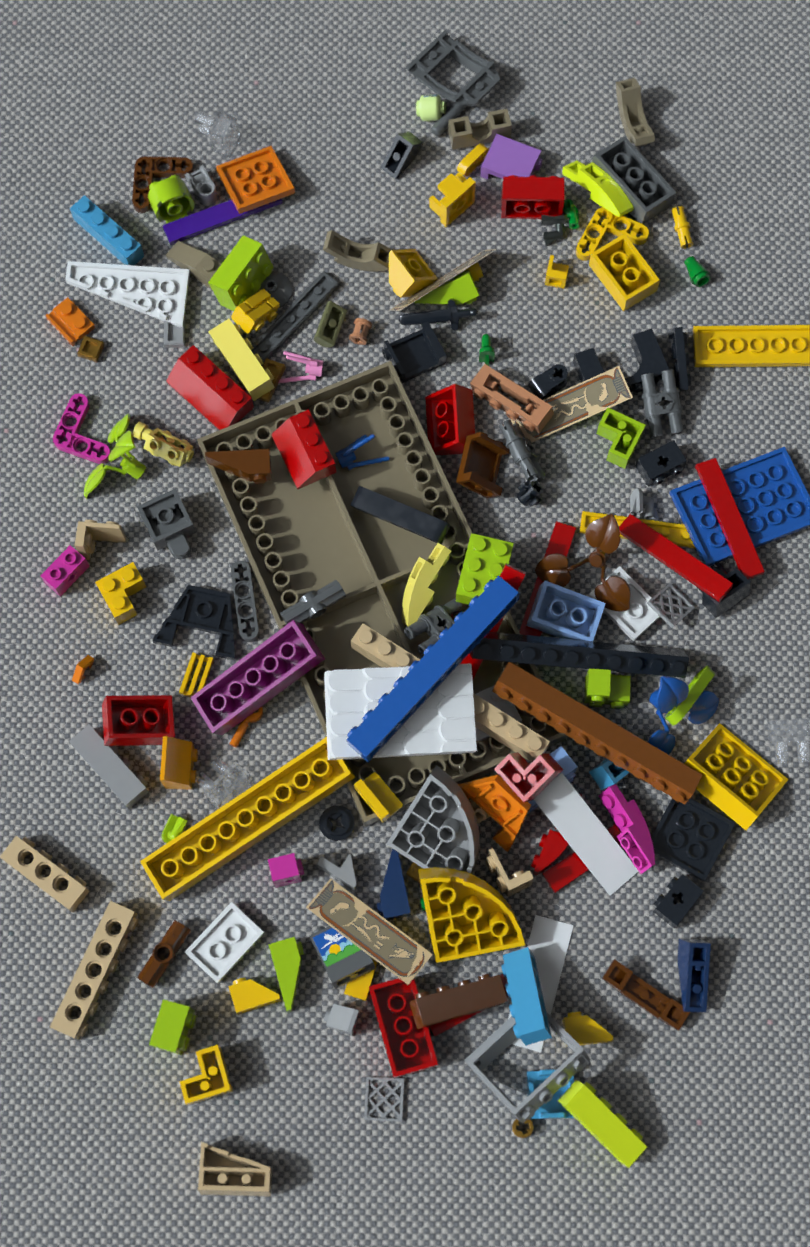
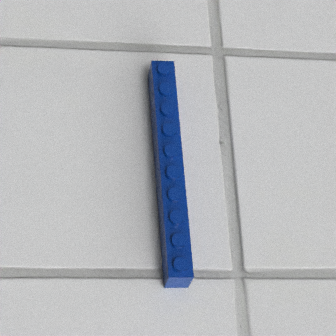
M500 576L495 580L491 579L485 585V591L480 596L476 595L470 601V607L455 617V623L450 628L447 627L439 635L440 639L434 645L430 644L426 648L421 660H416L411 664L408 674L404 678L402 676L398 678L393 685L394 689L389 694L385 693L379 699V705L374 710L370 709L364 715V721L358 727L354 726L348 732V738L346 739L348 745L367 762L380 751L519 600V592Z

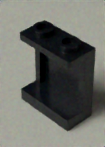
M429 321L421 324V330L392 343H389L388 340L384 341L383 356L386 361L390 360L401 383L446 364V353Z

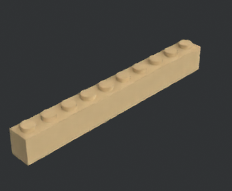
M365 624L361 625L351 640L352 649L382 668L411 666L416 660L420 661L419 658ZM473 693L476 728L514 752H519L522 757L531 763L540 754L546 752L550 744L549 740Z

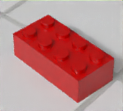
M400 978L369 986L393 1078L437 1067L438 1062L428 1027L417 1030L409 1002L416 999L415 995L418 994L414 978L409 985Z

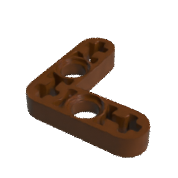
M144 156L138 158L134 168L132 195L135 211L146 213L151 209L148 193L150 191L149 186L153 183V178H170L173 175L186 178V173L191 174L194 172L192 161L185 157ZM144 164H147V167L145 168L146 175H144L142 172V167ZM162 164H168L170 166V168L167 171L159 170V167ZM183 165H187L186 169L183 171L181 168H183ZM141 181L149 183L144 189L139 188L138 184ZM141 195H143L145 202L142 206H139Z

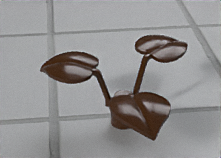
M612 513L594 520L586 528V541L591 547L595 548L589 557L568 567L566 556L550 554L544 557L535 568L536 575L543 582L548 581L565 587L571 580L569 571L590 562L593 567L602 568L601 582L603 584L595 588L596 599L604 602L605 608L612 611H626L630 609L631 592L628 583L618 576H611L605 580V570L607 568L605 563L610 558V553H613L620 544L619 526Z

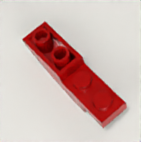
M550 829L548 835L543 834L539 844L542 847L540 856L535 854L531 867L535 868L534 875L537 876L549 868L569 846L559 831L556 832Z

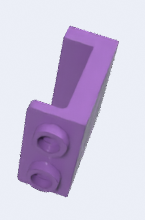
M496 134L481 166V177L488 179L490 174L502 179L503 176L508 177L510 175L518 177L532 176L536 170L539 171L543 162V159H540L541 150Z

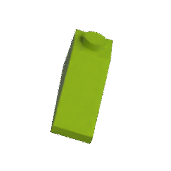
M466 270L419 298L414 303L448 304V300L453 298L456 304H470L477 300L479 290L470 271Z
M295 937L268 944L288 1013L293 1011L302 964L300 955H304L301 941L297 942Z

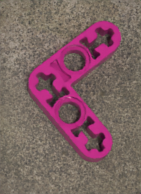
M80 393L74 394L70 398L56 428L53 442L56 448L97 464H106L109 462L108 457L111 452L109 447L104 443L78 435L90 405L85 395ZM82 400L84 405H79L77 409L75 403H79ZM67 419H77V423L74 426L66 425ZM66 434L67 442L63 441L60 444L59 438L63 439ZM79 443H87L88 447L85 451L81 452L76 449ZM102 450H104L106 455H101V457L99 458L96 452H102Z

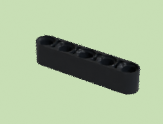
M362 486L358 487L350 506L441 545L451 526L443 520Z

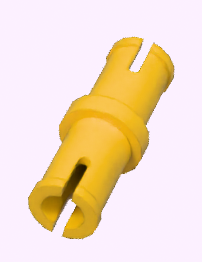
M678 206L679 214L676 207L671 210L675 222L674 230L678 233L680 247L686 249L685 240L687 241L688 248L694 245L689 230L691 226L687 222L684 207Z

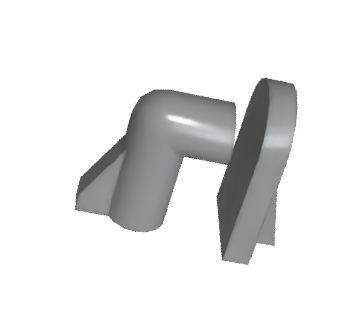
M634 489L630 496V514L636 517L643 512V505H645V519L659 520L654 507V500L651 497L644 496L642 490Z

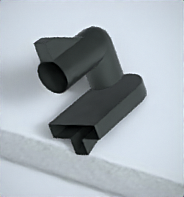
M541 215L542 226L555 224L556 227L555 231L543 232L545 246H548L557 239H563L565 237V226L562 223L568 221V216Z

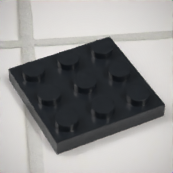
M672 798L651 836L654 854L704 882L736 823L692 798L686 804L675 801Z

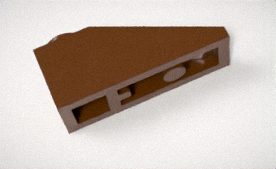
M269 449L205 452L206 461L209 465L250 482L254 481L255 483L262 484L272 481Z

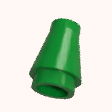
M694 256L688 257L684 264L691 283L696 285V287L704 286L710 280L709 271Z

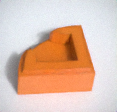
M87 655L76 665L72 678L73 682L77 684L82 682L85 678V670L93 665V657Z

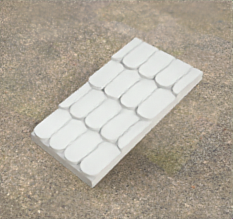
M459 664L373 758L476 752L472 665ZM410 666L326 671L324 673L328 760L363 758L348 745L346 740L348 732L354 726L358 727L364 721V715L370 709L374 710L379 705V699L385 693L389 694L394 689V683L401 676L404 678L408 674Z

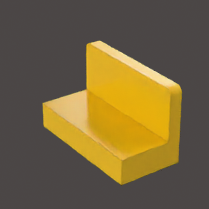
M376 772L372 773L364 781L360 779L354 784L355 790L382 822H385L403 807L401 801Z

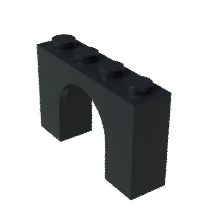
M649 329L633 334L630 344L638 360L639 370L634 375L625 378L630 392L643 391L641 375L653 373L655 386L662 385L661 372L669 370L653 330ZM594 348L574 354L573 364L581 383L605 372Z

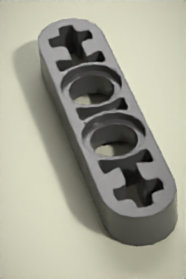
M236 561L231 567L239 633L245 642L251 643L259 637L252 575L247 562ZM239 567L247 570L243 572L245 581H240V576L237 572ZM240 587H248L250 589L247 596H240L238 594ZM243 607H251L253 610L252 614L248 617L242 616L240 612ZM246 622H250L251 629L255 631L252 632L250 637L247 636V633H243L247 631Z

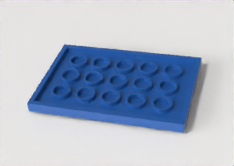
M785 447L722 470L755 548L810 527V496ZM699 479L671 490L669 494L702 562L707 566H711L716 562L733 557L701 480Z

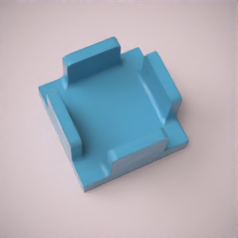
M556 1070L527 1071L528 1096ZM574 1076L570 1078L566 1086L561 1087L553 1094L552 1099L543 1104L531 1119L575 1118L558 1102L560 1097L574 1083Z

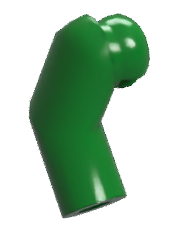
M566 199L564 200L563 213L568 216L570 229H578L579 211L572 200Z

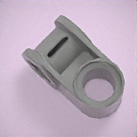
M202 165L199 170L191 174H185L190 188L195 192L200 202L205 206L214 205L218 197L215 185L206 168Z

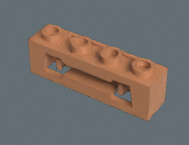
M486 364L483 365L470 382L474 396L482 400L484 398L489 401L491 407L496 410H503L506 412L507 417L513 421L518 420L522 422V425L531 432L534 430L540 434L554 415L551 405ZM497 385L502 387L504 393L527 406L525 408L526 412L522 410L521 406L497 392L499 389Z

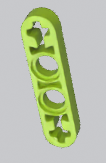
M708 665L702 668L689 683L687 698L683 702L678 703V706L670 710L665 716V719L672 726L679 723L685 717L714 677L715 672Z

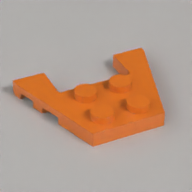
M499 775L458 784L468 799L471 798L503 827L492 839L508 852L519 833L531 804L529 802L524 803Z

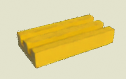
M192 652L179 694L192 697L195 694L193 691L203 662H207L197 692L205 687L214 661L212 657L208 658L205 655H198ZM199 660L189 690L186 691L195 662Z

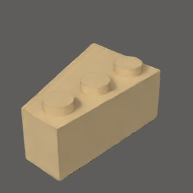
M201 1142L198 1191L201 1195L271 1196L272 1171L270 1167Z

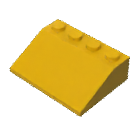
M720 723L684 763L702 774L696 790L745 830L751 826L789 780Z

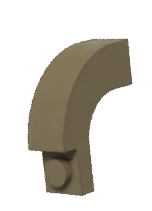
M635 78L616 82L617 103L627 139L634 143L635 146H645L648 143L655 142V134L648 125L644 115L641 86Z

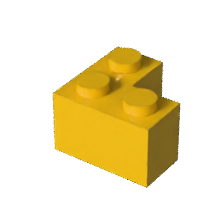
M134 562L95 582L118 625L137 616L128 597L146 588L143 578Z
M215 1045L196 1051L201 1075L179 1081L186 1105L195 1104L233 1091L221 1046Z

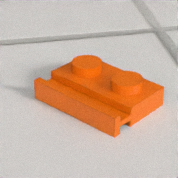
M68 297L53 308L51 313L45 315L46 319L72 346L75 345L76 341L81 340L95 329V325Z

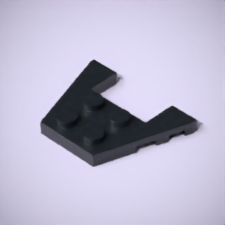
M188 585L174 605V609L169 617L163 622L159 632L153 637V643L172 647L177 627H185L220 635L215 653L216 657L235 660L230 593Z

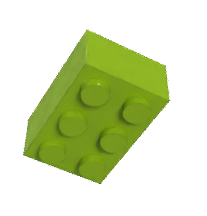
M243 235L208 283L220 305L234 311L239 304L253 296L260 289L261 284L271 274L274 266L263 244Z
M471 533L456 592V602L469 605L476 595L480 596L485 591L484 587L491 579L495 580L500 576L505 564L510 563L514 543Z

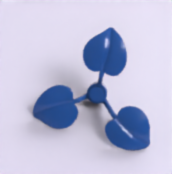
M661 676L659 690L651 694L649 701L657 708L656 714L660 717L665 730H657L653 733L648 743L669 755L674 749L676 739L674 735L669 734L670 729L663 713L667 714L674 707H677L678 703L683 702L688 696L689 687L681 679ZM703 691L688 711L690 712L688 720L693 724H701L709 720L718 708L719 698L711 691Z

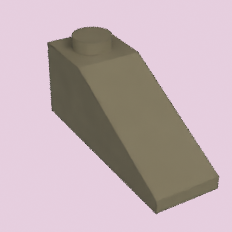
M180 241L165 255L166 258L180 268L189 269L191 276L211 289L208 282L221 265L216 259Z

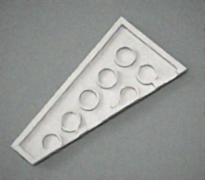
M68 261L65 278L67 284L162 321H168L172 325L183 327L190 278L189 269Z

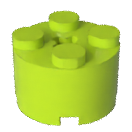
M173 175L170 178L150 184L148 199L160 222L164 220L166 223H170L188 216L187 213L190 209L193 211L194 201L186 183L178 175Z

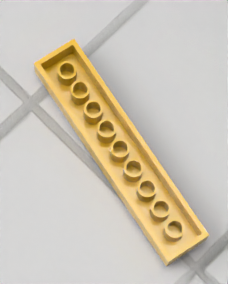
M325 737L141 860L140 863L161 898L171 901L354 779L355 775L344 759L328 760L327 737Z

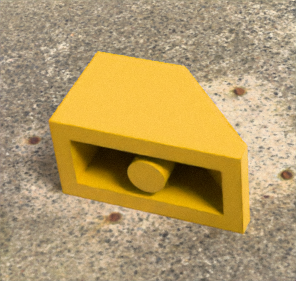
M246 977L234 980L233 985L228 986L235 1011L238 1015L282 1001L278 993L251 979L246 980Z
M581 1012L567 1013L568 1017L563 1018L564 1030L580 1046L614 1041L613 1036L588 1015L581 1016Z

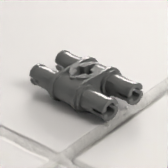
M674 369L661 372L664 385L663 393L656 392L653 373L641 375L644 391L641 398H643L646 413L644 417L648 419L651 437L663 435L660 417L665 413L669 416L671 434L684 432L681 418L683 408H681L680 390L676 387ZM661 400L666 402L669 401V403L664 405L663 407L655 405Z
M511 420L504 421L505 425L501 423L499 428L507 440L506 447L510 450L515 464L521 467L526 480L530 481L533 479L539 483L546 479L547 476L539 464V456L536 455L530 439L525 438L519 427L520 425L518 423L512 424Z
M456 598L443 606H435L433 610L420 615L418 621L405 628L404 632L410 640L423 632L429 635L430 638L417 646L421 656H424V651L430 644L434 645L440 639L439 635L445 628H450L455 623L450 616L460 611L463 607L462 603L456 602Z

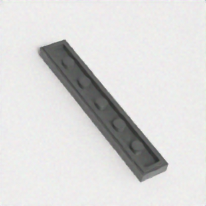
M323 271L252 345L254 348L251 350L254 355L258 353L263 363L266 358L270 359L340 286L339 282Z

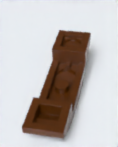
M615 959L602 977L606 983L677 1031L680 1030L690 1012L683 1011L681 1004L659 992Z

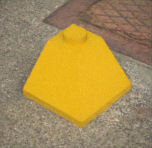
M416 249L391 250L389 252V283L393 287L394 293L400 298L411 297L438 280Z

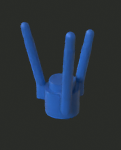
M374 434L369 437L363 435L346 448L335 453L341 467L347 466L349 470L359 466L389 461L390 457L353 462L357 459L353 451L375 438Z

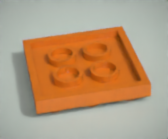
M272 146L216 166L217 173L239 214L295 193L294 186Z

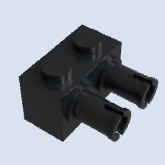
M716 562L710 568L732 582V589L720 602L699 589L703 593L702 604L715 618L750 595L751 583L737 568L728 573L719 562Z

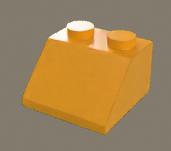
M163 736L160 781L165 789L192 790V783H196L197 772L193 770V765L198 760V749H195L192 742Z

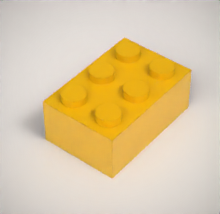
M625 233L591 253L589 266L623 311L657 292L660 279Z

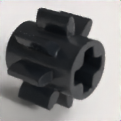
M526 481L517 487L520 491L517 494V498L524 506L530 505L532 507L543 500L540 496L543 493V489L536 481Z

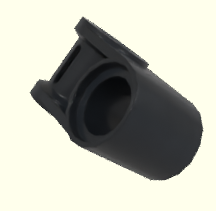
M556 364L533 378L529 382L528 387L535 396L544 400L566 386L568 370L564 365Z

